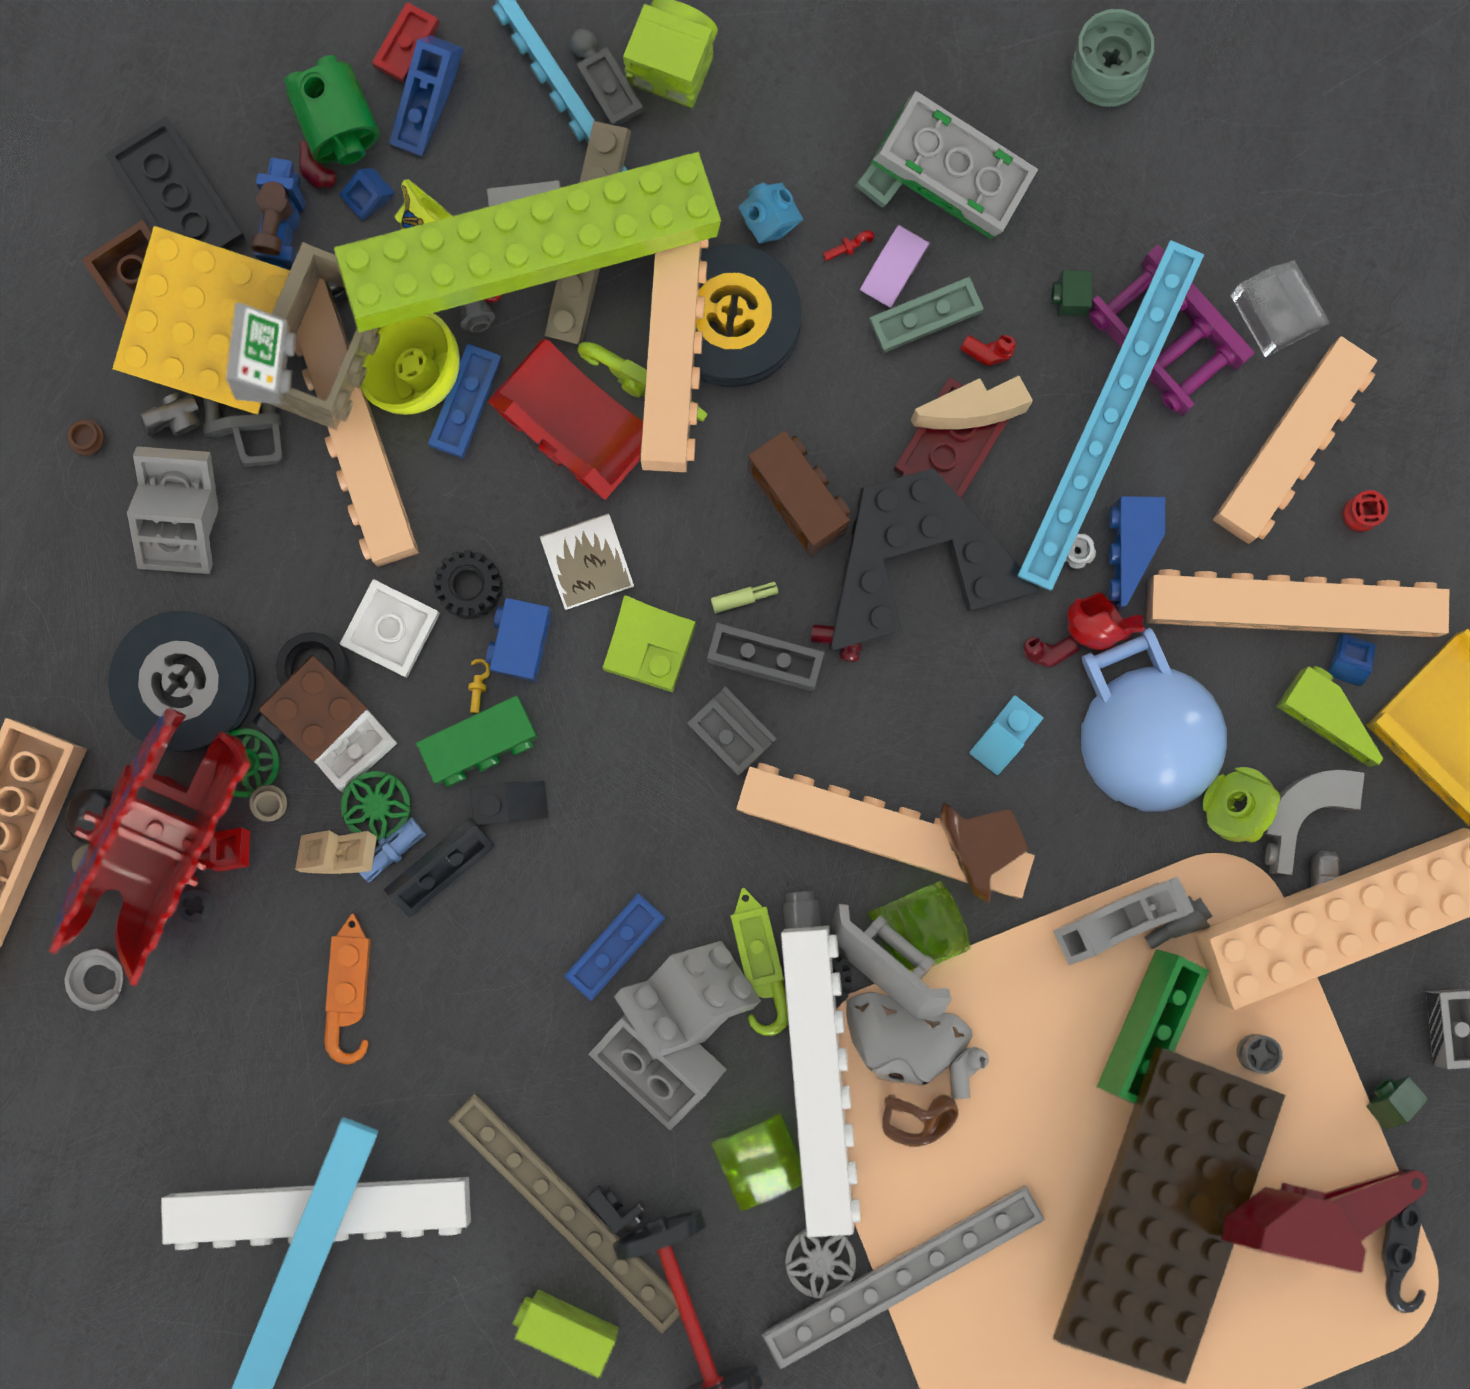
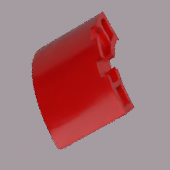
M542 339L487 401L519 433L521 431L524 432L537 444L542 442L538 449L558 466L564 465L578 482L604 500L608 498L641 459L643 421L605 393L547 339Z

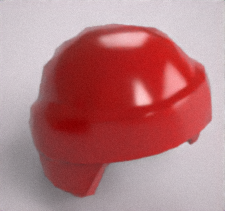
M1101 592L1084 599L1077 598L1067 610V627L1070 634L1079 644L1093 650H1108L1114 647L1117 642L1128 639L1132 633L1145 632L1143 625L1144 617L1142 615H1133L1122 619L1115 606Z

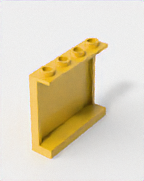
M1466 629L1456 633L1366 726L1470 827V630Z

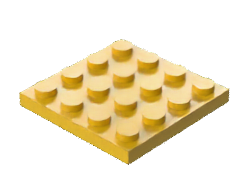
M154 226L112 369L258 415L262 402L236 400L226 380L235 303L245 304L272 314L290 270Z

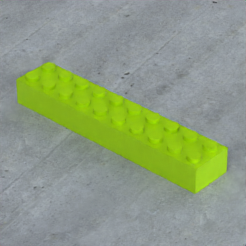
M695 152L334 247L357 330L358 333L714 238L718 235L721 219L700 154Z

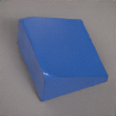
M373 168L359 169L339 193L340 197L361 221H365L395 194Z
M1340 633L1328 673L1333 678L1362 686L1372 672L1376 644Z

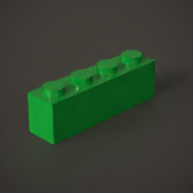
M1158 949L1155 950L1096 1087L1135 1104L1155 1046L1171 1052L1175 1051L1209 970L1180 955Z

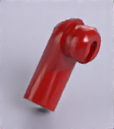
M968 335L960 351L983 365L991 366L1008 361L1014 355L1016 342L1011 336L1002 335L999 340L984 344L973 336Z

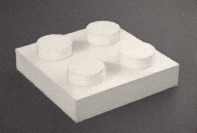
M373 579L340 645L407 678L440 612Z

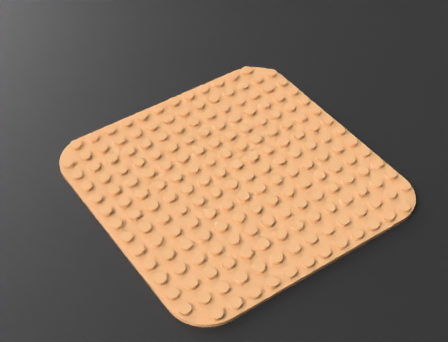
M1224 853L1195 855L934 959L936 961L921 981L930 989L946 988L950 990L951 1001L945 1013L956 1015L972 1029V1038L967 1048L978 1047L983 1049L988 1054L989 1060L984 1069L980 1068L969 1078L970 1098L954 1099L959 1111L954 1125L941 1138L928 1145L919 1147L905 1146L885 1135L882 1128L886 1107L884 1099L888 1095L894 1094L895 1098L928 1110L931 1102L937 1096L945 1094L951 1097L950 1066L925 1085L896 1083L880 1079L875 1072L867 1068L852 1043L846 1010L847 1001L857 995L869 992L889 995L874 983L848 994L849 996L846 1001L844 1000L841 1006L836 1009V1011L843 1010L845 1033L838 1034L840 1048L847 1049L848 1071H842L843 1086H850L851 1109H845L846 1124L853 1123L854 1147H848L849 1162L856 1161L858 1184L851 1186L852 1198L859 1199L861 1222L855 1223L872 1269L874 1270L1023 1185H1026L1045 1219L888 1308L920 1389H1302L1404 1346L1418 1335L1426 1325L1434 1310L1439 1284L1437 1264L1431 1246L1421 1225L1415 1261L1402 1281L1400 1296L1403 1301L1410 1302L1416 1298L1419 1290H1424L1426 1295L1419 1309L1412 1313L1399 1312L1389 1304L1385 1294L1386 1274L1381 1256L1386 1229L1385 1223L1362 1241L1366 1249L1362 1274L1261 1252L1234 1244L1186 1384L1060 1344L1052 1339L1135 1105L1096 1086L1155 950L1158 949L1180 955L1207 969L1195 932L1177 938L1172 937L1152 950L1144 937L1164 924L1132 936L1094 957L1072 965L1068 964L1053 931L1128 894L1177 876L1187 896L1190 895L1193 901L1201 898L1213 917L1207 920L1210 926L1284 898L1271 877L1252 862ZM916 967L909 969V971L912 973ZM1207 974L1174 1053L1286 1095L1251 1197L1264 1187L1280 1190L1281 1183L1328 1192L1399 1171L1377 1119L1366 1107L1370 1101L1318 977L1233 1010L1218 1002L1210 976ZM870 1003L862 1007L857 1005L855 1008L863 1013ZM883 1005V1008L886 1011V1015L897 1013L895 1010H888V1008ZM925 1020V1022L928 1023L932 1029H934L936 1025L940 1024V1022L932 1023L929 1020ZM952 1027L955 1038L964 1037L963 1033H958L957 1029ZM1250 1034H1261L1275 1039L1282 1049L1280 1066L1268 1074H1260L1244 1068L1237 1058L1239 1042ZM900 1073L889 1074L890 1076L904 1079ZM896 1110L892 1111L889 1125L912 1134H919L923 1131V1122L914 1115Z

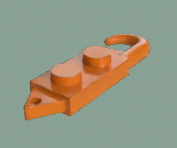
M351 914L339 933L331 938L325 1011H327L324 1035L325 1050L330 1058L337 1063L345 1065L356 1063L362 1059L368 1048L367 1040H362L359 1049L353 1053H345L339 1047L340 1027L357 1023L365 1013L371 939L366 937L356 914ZM351 921L355 922L354 928L350 927Z

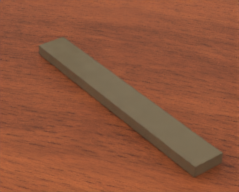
M476 1093L449 1119L448 1122L661 1334L680 1316L670 1285L641 1256L627 1260H618L613 1243L621 1237L617 1233L614 1234L605 1221Z

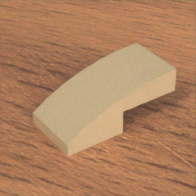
M330 830L301 835L295 870L321 874L371 871L377 836L369 831L339 836Z

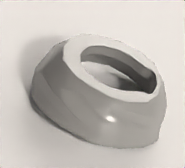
M97 948L84 951L74 957L67 968L64 979L66 992L71 1001L80 1008L90 1011L106 1009L119 997L123 982V971L119 961L109 952ZM94 965H102L114 971L116 976L114 988L103 994L92 993L85 985L87 971Z

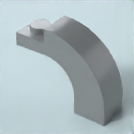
M1349 770L1319 772L1302 777L1279 792L1280 803L1276 817L1262 835L1273 837L1272 843H1268L1265 852V864L1269 865V874L1292 875L1298 830L1309 814L1320 808L1345 811L1360 810L1365 773Z
M1177 876L1161 883L1152 884L1110 902L1057 928L1053 932L1068 964L1072 965L1094 957L1132 936L1184 917L1193 912L1194 909Z

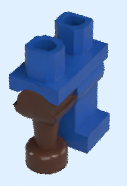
M270 158L268 173L257 174L256 185L260 193L259 195L256 194V201L263 213L259 232L253 235L251 249L255 251L254 256L257 260L291 270L297 253L291 246L292 235L300 224V214L298 211H305L306 200L299 189L301 178L299 174L293 172V162Z

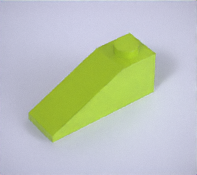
M1308 666L1299 670L1276 707L1366 766L1380 765L1383 760L1382 755L1341 687L1332 682L1333 676L1317 666L1313 668Z

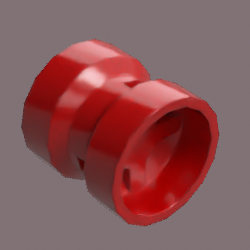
M1372 490L1363 491L1345 504L1342 518L1349 529L1355 532H1366L1385 520L1388 515L1389 506L1385 497L1379 492Z

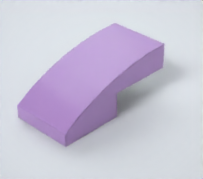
M898 225L860 290L888 307H893L930 243Z

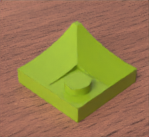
M624 595L615 631L602 667L603 670L673 693L696 628V622Z

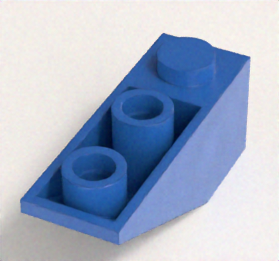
M1121 496L1115 502V507H1110L1109 528L1115 529V543H1110L1109 563L1110 565H1115V579H1110L1109 599L1110 601H1115L1117 611H1121L1127 606L1165 535V497Z

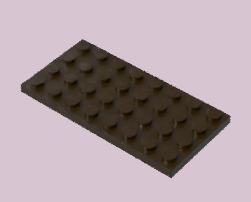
M1155 1046L1052 1339L1060 1344L1186 1384L1234 1246L1233 1243L1221 1240L1225 1217L1250 1199L1286 1095Z

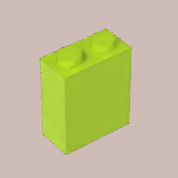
M539 1289L533 1299L525 1297L513 1322V1325L519 1327L515 1339L598 1378L611 1353L619 1331L618 1326Z

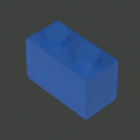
M509 598L505 599L504 607L498 606L494 619V627L499 628L496 642L490 641L486 654V663L491 664L490 671L494 674L526 681H537L552 614L549 607Z

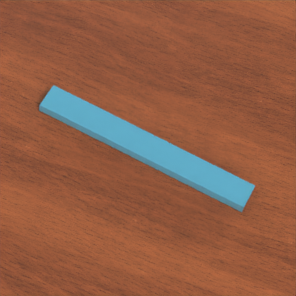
M342 1118L232 1389H273L377 1137L378 1130L348 1118Z

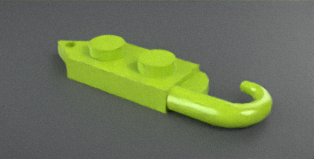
M582 342L578 345L577 351L585 361L594 366H598L599 362L608 366L609 370L618 378V382L622 384L621 387L624 391L637 398L640 396L645 397L646 369L629 359L621 358L598 344ZM698 406L697 420L703 422L707 413Z
M742 888L735 913L730 916L744 975L751 983L758 997H773L777 1012V1018L771 1025L760 1024L753 1014L748 1015L747 1018L755 1032L764 1036H773L781 1033L789 1023L786 985L767 906L762 907L745 888ZM743 895L749 896L747 902L742 900Z

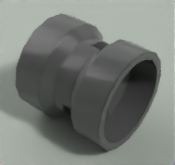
M1250 1034L1239 1042L1237 1058L1244 1068L1260 1074H1268L1280 1066L1282 1049L1279 1043L1271 1037L1261 1034Z

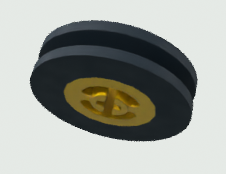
M726 244L701 251V261H707L706 284L699 283L698 296H705L704 319L697 318L696 331L703 333L702 353L694 355V367H700L701 380L718 386L741 387L760 382L778 371L795 349L801 327V300L798 288L790 273L777 259L757 248L739 244ZM732 295H739L737 302L738 315L735 316L733 323V337L718 334L710 327L709 323L715 322L719 330L724 335H727V316L731 314ZM742 297L747 298L753 305H755L756 309H749L746 301ZM722 298L718 303H714L717 299ZM751 328V330L748 333L741 335L746 331V329Z

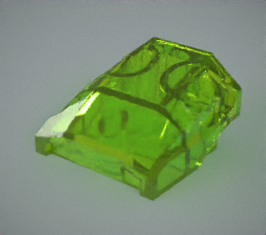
M937 881L867 912L869 918H873L874 921L880 915L888 921L887 924L925 956L929 955L936 962L933 966L971 949L967 927L952 894L941 881ZM884 941L888 953L912 973L916 967Z
M780 1112L758 1125L754 1124L749 1129L742 1132L738 1131L737 1134L731 1137L711 1142L741 1211L757 1206L803 1185L801 1159Z

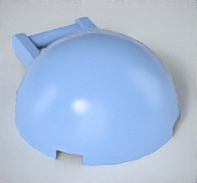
M1148 628L1145 629V632H1140L1141 636L1094 656L1092 653L1082 656L1084 668L1097 696L1090 703L1084 722L1081 723V752L1086 769L1094 782L1111 799L1137 808L1138 811L1165 812L1183 807L1195 800L1217 778L1227 751V727L1222 711L1212 694L1193 677L1169 667L1153 630ZM1147 650L1153 667H1144L1126 672L1106 684L1100 670L1101 668Z

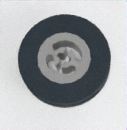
M170 611L142 621L123 638L116 649L110 665L108 679L109 694L113 709L121 723L132 735L144 742L167 708H173L186 714L184 721L177 728L166 750L186 753L208 749L218 733L222 731L229 733L239 729L243 724L254 701L256 672L247 647L229 627L199 613ZM183 656L195 658L203 667L206 676L205 687L203 688L204 680L202 675L193 671L194 668L181 664L173 665V661ZM180 675L185 676L184 680L188 683L185 689L180 688L181 683L178 681ZM161 677V683L166 692L173 693L171 696L176 698L193 699V703L184 708L171 706L163 697L160 688Z

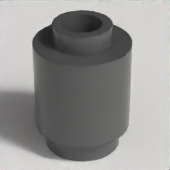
M815 891L785 894L786 903H782L785 929L822 926L819 900H815Z

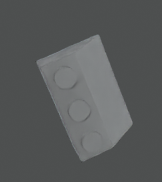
M625 1014L588 1054L668 1130H671L709 1092L727 1070L700 1044L653 1059Z

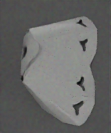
M875 992L860 994L847 1001L846 1018L852 1043L867 1068L875 1072L883 1080L917 1085L928 1084L951 1065L967 1048L972 1038V1029L953 1014L944 1012L931 1019H917L890 996ZM870 1003L863 1013L855 1008L857 1005L862 1007ZM883 1005L886 1006L888 1010H895L897 1013L886 1015V1011L883 1008ZM925 1020H929L932 1023L940 1022V1024L936 1025L934 1029H932L931 1026L925 1022ZM952 1027H955L958 1033H963L964 1037L955 1038ZM900 1073L904 1079L890 1076L889 1074Z

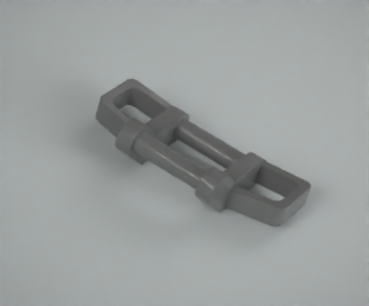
M203 398L206 423L203 424L205 437H221L232 433L240 464L244 467L271 465L281 462L282 449L279 427L282 426L280 414L276 413V406L262 402V414L220 418L219 402ZM272 429L274 453L263 456H248L245 453L240 432Z

